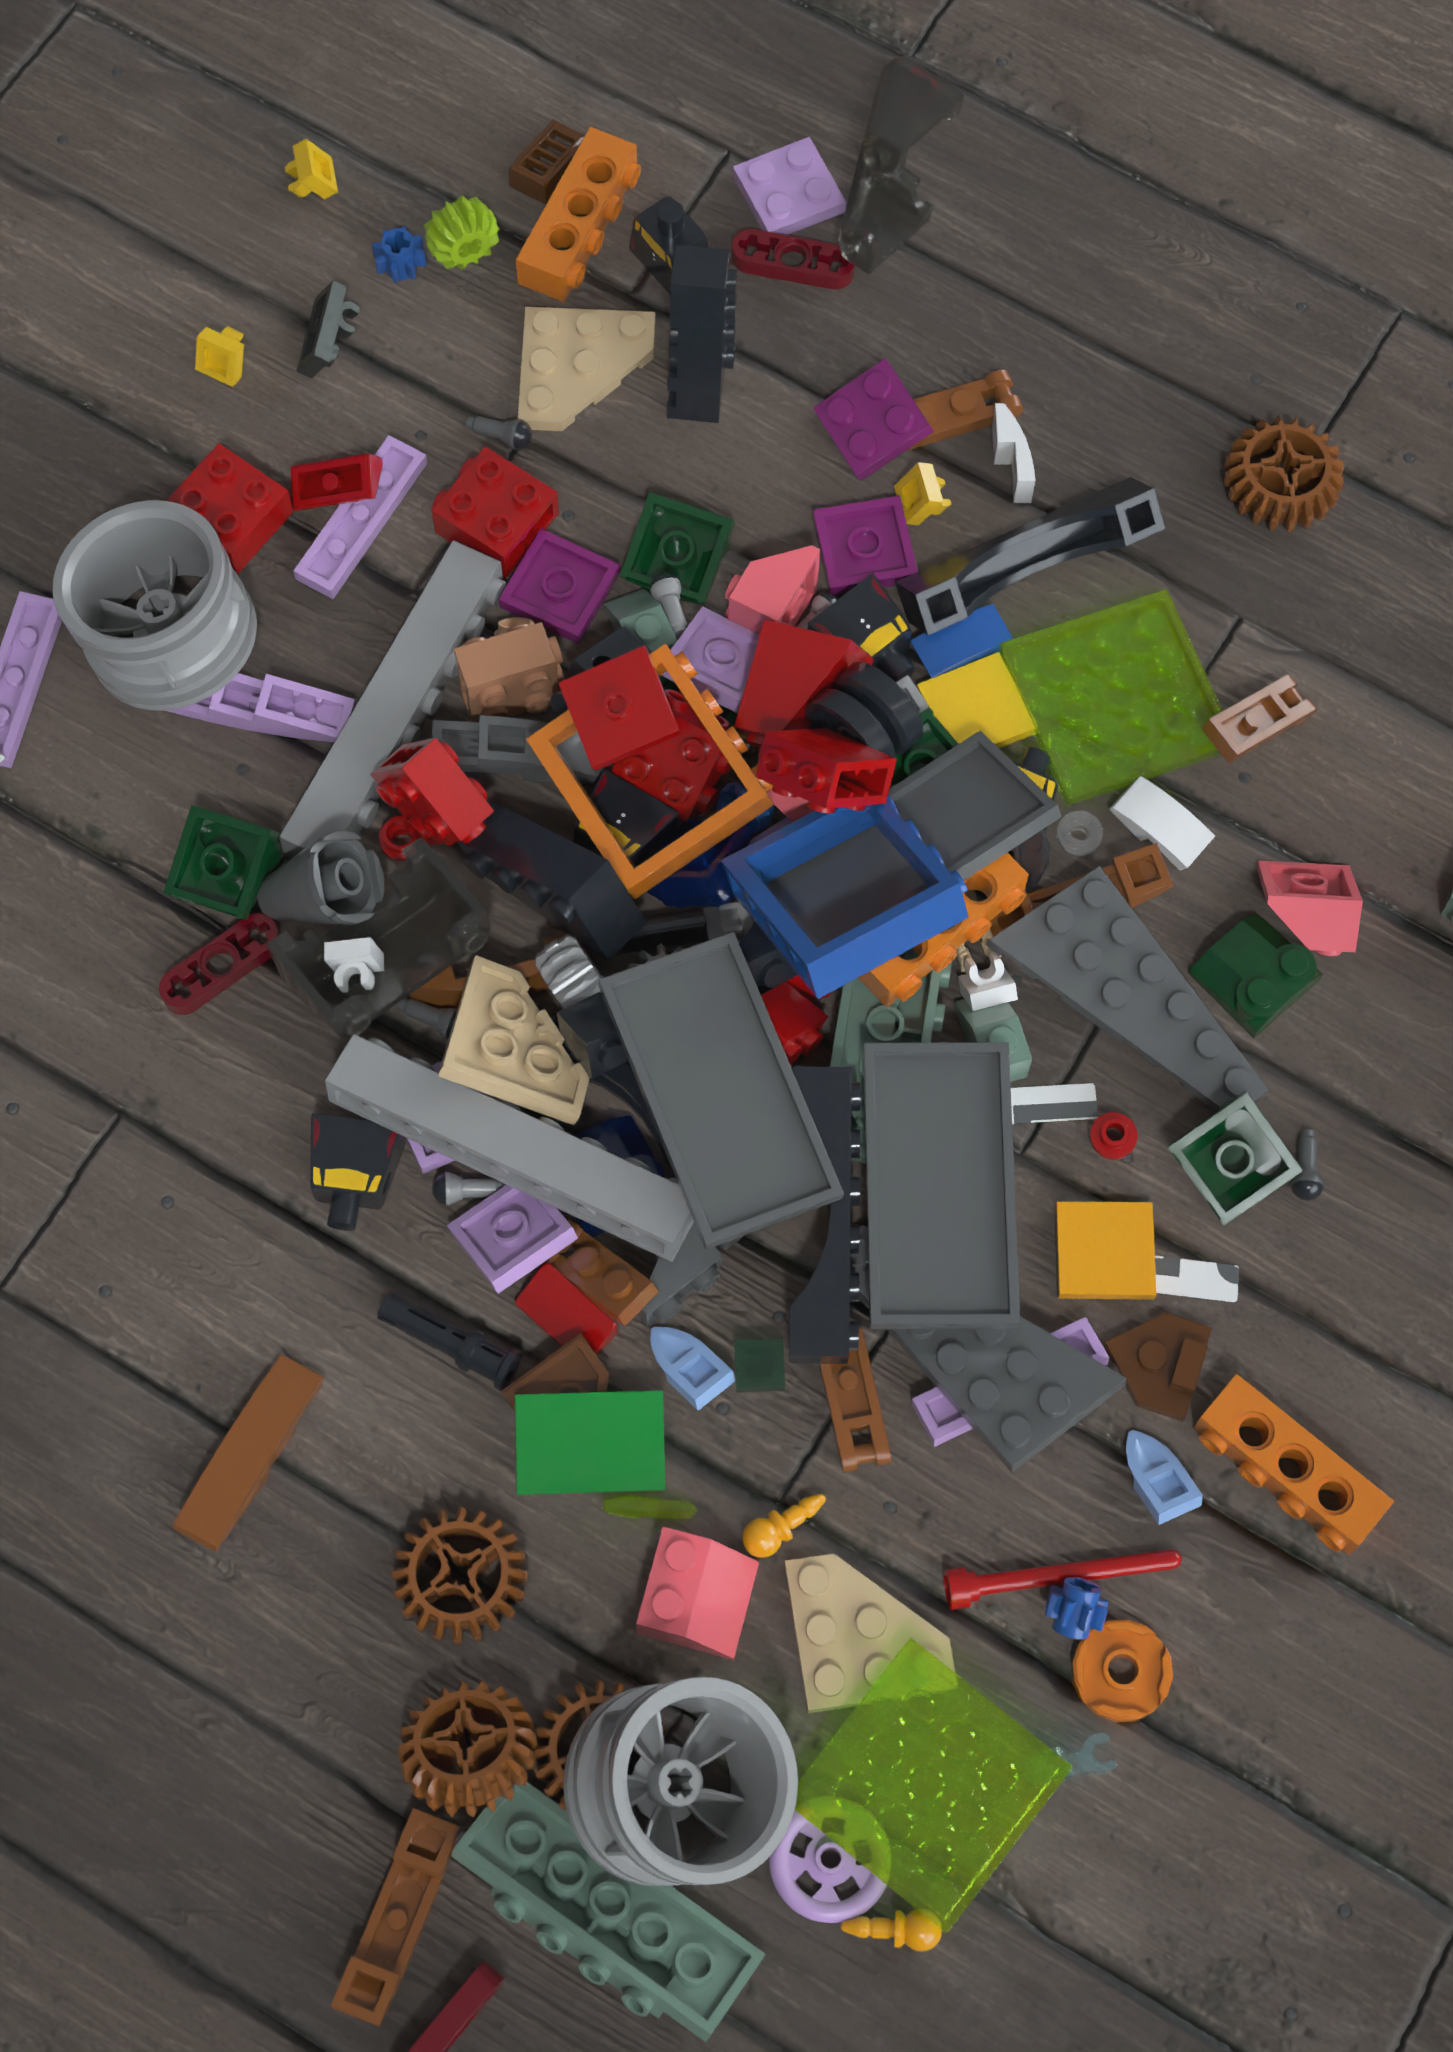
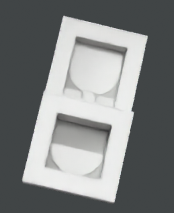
M995 403L991 426L994 465L1011 464L1013 503H1031L1035 486V472L1027 440L1019 423L1004 403Z
M1142 776L1137 777L1109 809L1140 841L1149 839L1153 844L1157 843L1160 851L1179 871L1187 869L1215 837L1191 812Z

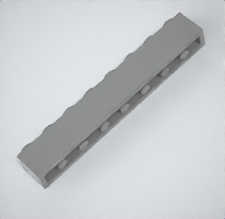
M452 541L279 836L285 856L293 858L327 833L344 830L358 835L362 827L368 828L372 824L378 812L379 804L377 801L380 796L376 791L378 784L370 773L403 744L420 740L422 728L420 727L427 715L433 716L438 710L443 698L442 689L448 678L454 679L457 676L454 648L462 646L470 639L480 637L485 625L484 616L490 605L497 606L499 603L498 599L506 587V582L503 581L500 561L456 541Z
M353 1034L325 1080L330 1102L671 1262L676 1257L694 1223L676 1178H669L667 1180L652 1173L647 1165L637 1159L628 1157L624 1160L607 1152V1149L594 1139L587 1137L579 1139L564 1132V1129L551 1119L545 1117L533 1118L521 1112L516 1104L500 1098H490L478 1092V1090L439 1077L438 1073L429 1063L419 1058L406 1059L394 1053L391 1047L381 1040L375 1038L366 1040Z

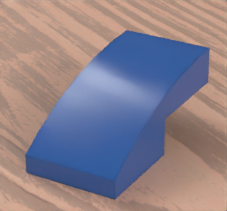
M994 604L978 608L968 618L930 635L923 633L910 640L931 678L962 667L973 660L977 661L1001 652L1016 643Z

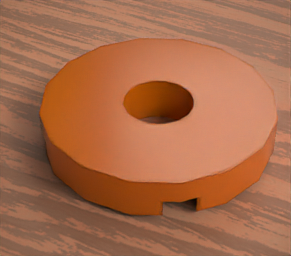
M1109 1620L1104 1623L1102 1631L1090 1630L1089 1637L1082 1639L1077 1645L1071 1663L1073 1686L1081 1702L1095 1715L1113 1722H1135L1153 1713L1167 1697L1173 1679L1171 1656L1166 1646L1156 1637L1157 1634L1147 1626L1131 1620ZM1118 1657L1131 1661L1136 1671L1134 1681L1129 1684L1115 1682L1109 1675V1662Z

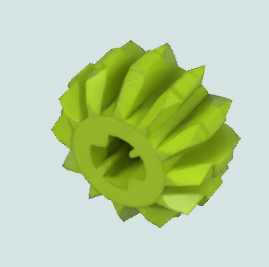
M461 195L454 203L450 204L445 201V207L441 210L431 211L433 219L424 224L426 245L432 256H435L437 261L442 263L446 269L457 266L460 270H463L472 262L478 265V259L482 256L491 255L490 247L499 242L497 220L493 212L488 210L487 206L478 197L467 200Z

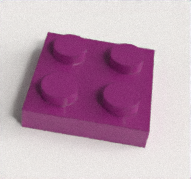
M886 358L813 408L860 481L934 432Z
M900 496L813 510L812 520L829 593L833 595L846 594L872 573L883 587L895 586L896 581L918 572Z
M540 529L499 597V608L516 616L531 619L534 621V624L542 622L544 629L579 644L620 575V564L544 529Z

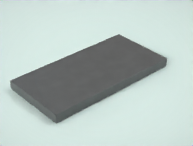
M978 731L890 788L888 796L896 805L903 821L910 819L918 829L922 842L926 846L934 845L940 853L949 872L956 870L964 881L1061 818L1058 805L981 731ZM875 825L765 883L766 887L817 948L929 888L926 882Z
M734 932L599 979L598 987L705 1250L843 1198L844 1192Z
M1009 1042L864 1043L870 1329H1018L1020 1326Z

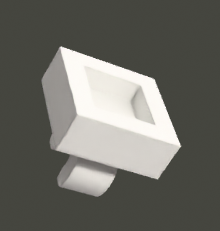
M370 937L324 942V961L335 972L334 981L336 986L343 993L348 992L349 978L353 974H361V985L366 990H372L375 983V977L372 972L384 971V953Z
M995 951L989 953L991 964L988 969L978 971L973 959L967 958L964 963L967 974L958 976L960 993L972 1011L1018 1000L1015 982L1004 968L1003 962Z

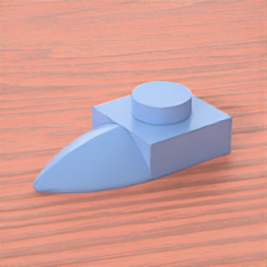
M654 1326L651 1329L652 1351L657 1363L665 1372L667 1382L698 1411L735 1382L733 1370L704 1343L691 1334L669 1327Z
M1135 1430L1129 1431L1126 1442V1456L1128 1466L1134 1477L1133 1488L1157 1524L1160 1525L1202 1506V1493L1178 1458L1155 1438Z

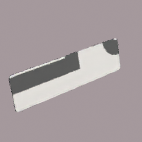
M1093 1083L1011 1088L1012 1124L1098 1118L1096 1091Z
M1155 1256L1156 1293L1226 1302L1237 1301L1239 1267L1237 1265Z

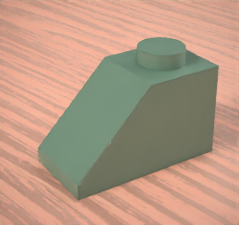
M645 589L603 603V609L614 632L625 626L653 652L665 643L671 650L677 642L661 604Z
M965 999L955 1001L954 1008L966 1043L1009 1042L1010 1082L1027 1078L1032 1056L1018 1015L1007 1002L972 1011Z

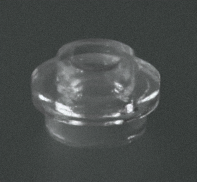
M1074 811L1068 813L1060 820L1056 833L1057 840L1060 846L1072 855H1088L1100 846L1103 838V828L1100 821L1090 812ZM1075 830H1081L1086 833L1087 838L1085 840H1078L1071 833Z

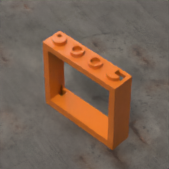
M666 643L650 654L658 676L668 671L748 792L654 856L635 867L556 746L577 733L569 710L526 738L602 856L610 862L633 899L638 898L775 805L767 794V791L773 785L756 778L758 764L750 769L741 755L748 750L744 741L733 726L726 731L723 729L716 718L723 710L708 688L699 693L690 679L698 675L683 651L674 656Z

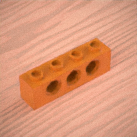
M590 126L516 258L518 284L562 302H565L572 288L578 289L586 273L585 264L591 254L596 256L600 251L605 236L604 230L608 222H615L622 209L624 193L627 188L633 189L639 179L641 165L637 163L636 144ZM559 248H568L567 250H557Z
M1007 852L964 881L968 891L978 890L987 896L986 900L977 902L969 899L965 895L966 892L962 893L969 918L957 923L952 929L943 931L911 948L919 955L916 959L904 960L896 956L861 975L858 979L886 1008L898 998L905 1002L920 989L923 984L921 979L933 969L937 973L944 970L957 956L956 949L967 940L971 943L978 941L992 926L990 921L1001 911L1009 914L1022 903L1026 897L1024 891L1029 874Z
M1238 1374L1233 1377L1193 1428L1200 1434L1198 1437L1199 1441L1209 1451L1218 1456L1225 1454L1239 1466L1237 1471L1248 1483L1257 1488L1262 1486L1267 1488L1278 1497L1276 1502L1286 1514L1296 1520L1305 1519L1318 1530L1316 1532L1318 1539L1335 1552L1339 1553L1343 1550L1350 1556L1395 1502ZM1248 1426L1256 1429L1262 1437V1445L1249 1446L1244 1443L1239 1435V1428ZM1290 1458L1294 1460L1301 1469V1477L1293 1479L1285 1476L1279 1469V1459ZM1330 1490L1335 1493L1340 1500V1510L1331 1511L1324 1508L1319 1502L1318 1491Z

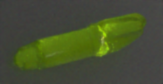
M624 1495L603 1500V1510L606 1513L626 1518L681 1519L691 1518L698 1511L692 1502L680 1499Z

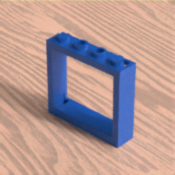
M889 796L887 797L886 804L866 805L863 811L850 810L844 807L836 808L835 813L831 814L813 811L721 860L733 895L817 999L969 918L962 894L968 891L964 880L956 870L951 872L947 870L940 853L934 845L926 846L922 842L918 829L910 819L906 821L901 819L896 805ZM875 825L926 882L929 888L817 948L766 887L765 883Z

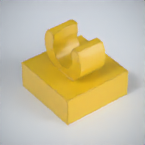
M307 139L293 145L295 160L285 166V172L295 179L298 178V180L288 186L289 191L298 197H305L313 191L323 199L338 193L332 157Z
M229 326L224 328L221 333L205 327L197 335L195 370L233 387L242 378L244 344L239 341L242 340L244 333Z
M918 462L894 485L896 496L901 498L908 525L919 526L931 514L940 515L951 505L950 499L942 498L940 489L946 485L945 480L936 477L932 464Z

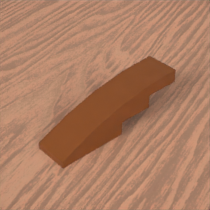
M282 1354L280 1355L205 1468L174 1521V1530L215 1552L218 1550L268 1480L270 1467L295 1434L297 1421L322 1388L323 1376Z

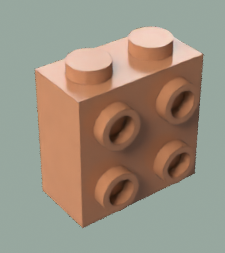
M542 622L533 625L519 624L510 628L504 634L487 639L476 637L466 641L462 646L454 648L459 689L471 722H479L480 715L511 717L525 712H543L551 707V697L559 692L558 683L564 680L560 663H563L557 639L555 636L547 638Z

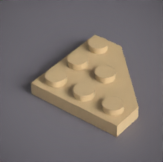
M525 307L518 419L527 422L531 430L563 431L571 425L578 413L591 403L596 405L621 385V379L636 367L641 369L654 358L655 312Z
M475 955L469 968L438 1076L575 1125L581 1114L590 1077L580 1062L574 1064L562 1046L565 1039L546 1010L539 1011L527 992L530 986L521 972Z
M836 1554L785 1561L784 1566L807 1713L957 1691L958 1685L949 1637Z

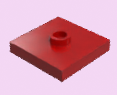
M645 645L558 683L594 771L682 734Z

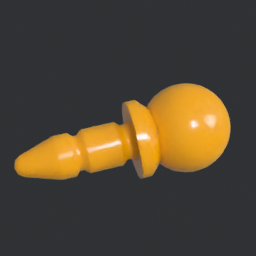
M816 1494L805 1497L799 1501L798 1505L794 1504L782 1512L781 1515L776 1510H772L768 1513V1518H757L749 1522L742 1535L745 1549L751 1555L758 1558H766L775 1554L780 1548L782 1541L788 1542L793 1538L790 1529L796 1528L805 1522L806 1518H811L818 1512L826 1501L825 1495Z
M916 1909L907 1915L901 1910H896L894 1920L883 1917L869 1919L868 1917L860 1916L843 1921L840 1926L842 1931L859 1938L871 1936L873 1939H889L893 1937L895 1948H900L906 1944L909 1948L919 1952L934 1948L942 1935V1926L939 1918L933 1912L926 1909Z

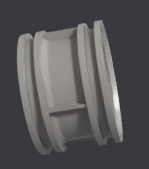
M161 500L140 501L117 507L97 517L80 530L67 545L58 561L52 587L54 604L58 615L73 639L83 649L88 663L101 684L121 702L146 710L163 711L183 708L198 703L218 692L238 674L246 663L254 646L257 633L255 607L240 577L231 567L227 552L214 528L202 515L193 509L178 503ZM191 575L202 577L201 581L187 597L182 594L173 593L176 576ZM144 587L146 594L140 598L136 610L122 605L128 597ZM134 634V638H118V636Z
M709 1677L689 1678L664 1684L631 1688L610 1697L600 1704L579 1728L570 1746L564 1771L566 1810L570 1824L582 1847L594 1861L609 1873L625 1881L646 1886L721 1884L743 1877L755 1870L771 1856L785 1836L793 1817L798 1791V1775L794 1751L790 1739L775 1713L762 1699L748 1689L727 1680ZM668 1705L684 1709L698 1718L682 1748L674 1744H664L660 1710ZM632 1748H634L641 1757L634 1765L632 1775H628L629 1758ZM722 1754H725L729 1767L730 1794L703 1788V1776L700 1767L710 1763ZM670 1788L672 1793H669L667 1789ZM637 1805L641 1813L650 1819L644 1833L633 1814L631 1807ZM692 1813L715 1837L701 1852L682 1862L676 1822L685 1820Z

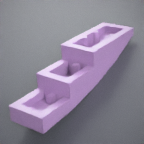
M238 673L225 687L210 697L183 708L164 711L254 732L298 739L335 742L351 715L355 699L266 674L263 681Z

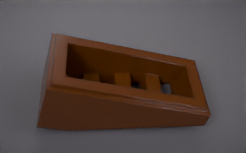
M552 120L509 168V186L546 205L585 135ZM558 136L572 143V145L569 147L555 140V137ZM550 146L563 154L558 156L547 150V148ZM542 157L554 164L550 166L540 161V158ZM536 168L545 174L542 176L532 170Z

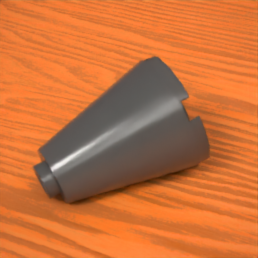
M344 830L327 833L264 878L257 895L259 906L262 912L274 921L337 925L358 924L370 919L375 914L372 911L376 903L382 902L384 896V873L379 858L373 849L368 851L358 841L363 838L356 833Z

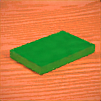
M662 1390L514 1394L516 1495L665 1490L664 1401Z

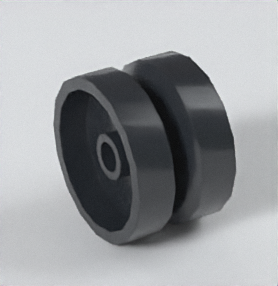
M853 662L833 682V689H825L805 708V720L809 729L827 728L894 758L895 755H903L923 736V722L917 708L908 695L893 679L880 669L865 662Z

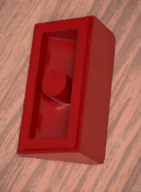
M367 453L290 466L293 511L375 499L382 471V458Z
M546 1262L538 1270L514 1302L522 1312L560 1346L581 1333L594 1353L598 1355L618 1334L617 1324L549 1262Z

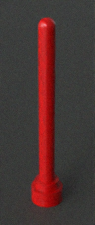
M1169 1549L978 1576L975 1571L967 1572L965 1567L944 1570L943 1582L949 1610L971 1607V1602L979 1601L981 1595L1062 1585L1067 1577H1077L1091 1581L1176 1569L1180 1566L1182 1558L1178 1551Z

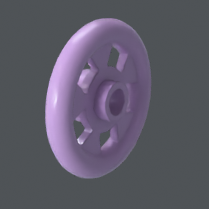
M838 1797L816 1798L795 1807L785 1836L769 1857L771 1878L784 1902L803 1917L823 1923L843 1922L859 1917L868 1911L879 1900L886 1889L892 1867L891 1847L879 1821L861 1805ZM823 1818L845 1820V1835L842 1836L836 1833L823 1834ZM799 1832L812 1838L803 1859L790 1853L792 1843ZM867 1840L871 1852V1863L858 1866L856 1865V1853L852 1844ZM828 1849L835 1850L840 1856V1864L832 1869L826 1868L821 1862V1854ZM804 1871H807L813 1880L822 1885L813 1897L807 1895L795 1882ZM851 1876L860 1890L851 1897L840 1901L833 1887L844 1883Z

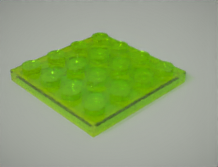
M1167 589L1000 643L999 653L1017 686L1034 725V734L1041 750L1051 758L1048 766L1054 779L1059 782L1058 789L1066 806L1129 786L1140 776L1150 779L1221 755L1201 728L1210 718L1221 713L1223 710Z
M910 1637L798 1781L795 1810L948 1934L1071 1772L1073 1766Z

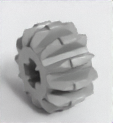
M567 934L558 940L555 939L544 946L545 948L536 955V967L564 1009L600 992L598 987L599 979L604 977L576 937Z

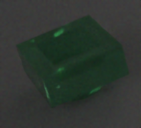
M783 1339L734 1340L736 1393L785 1391Z

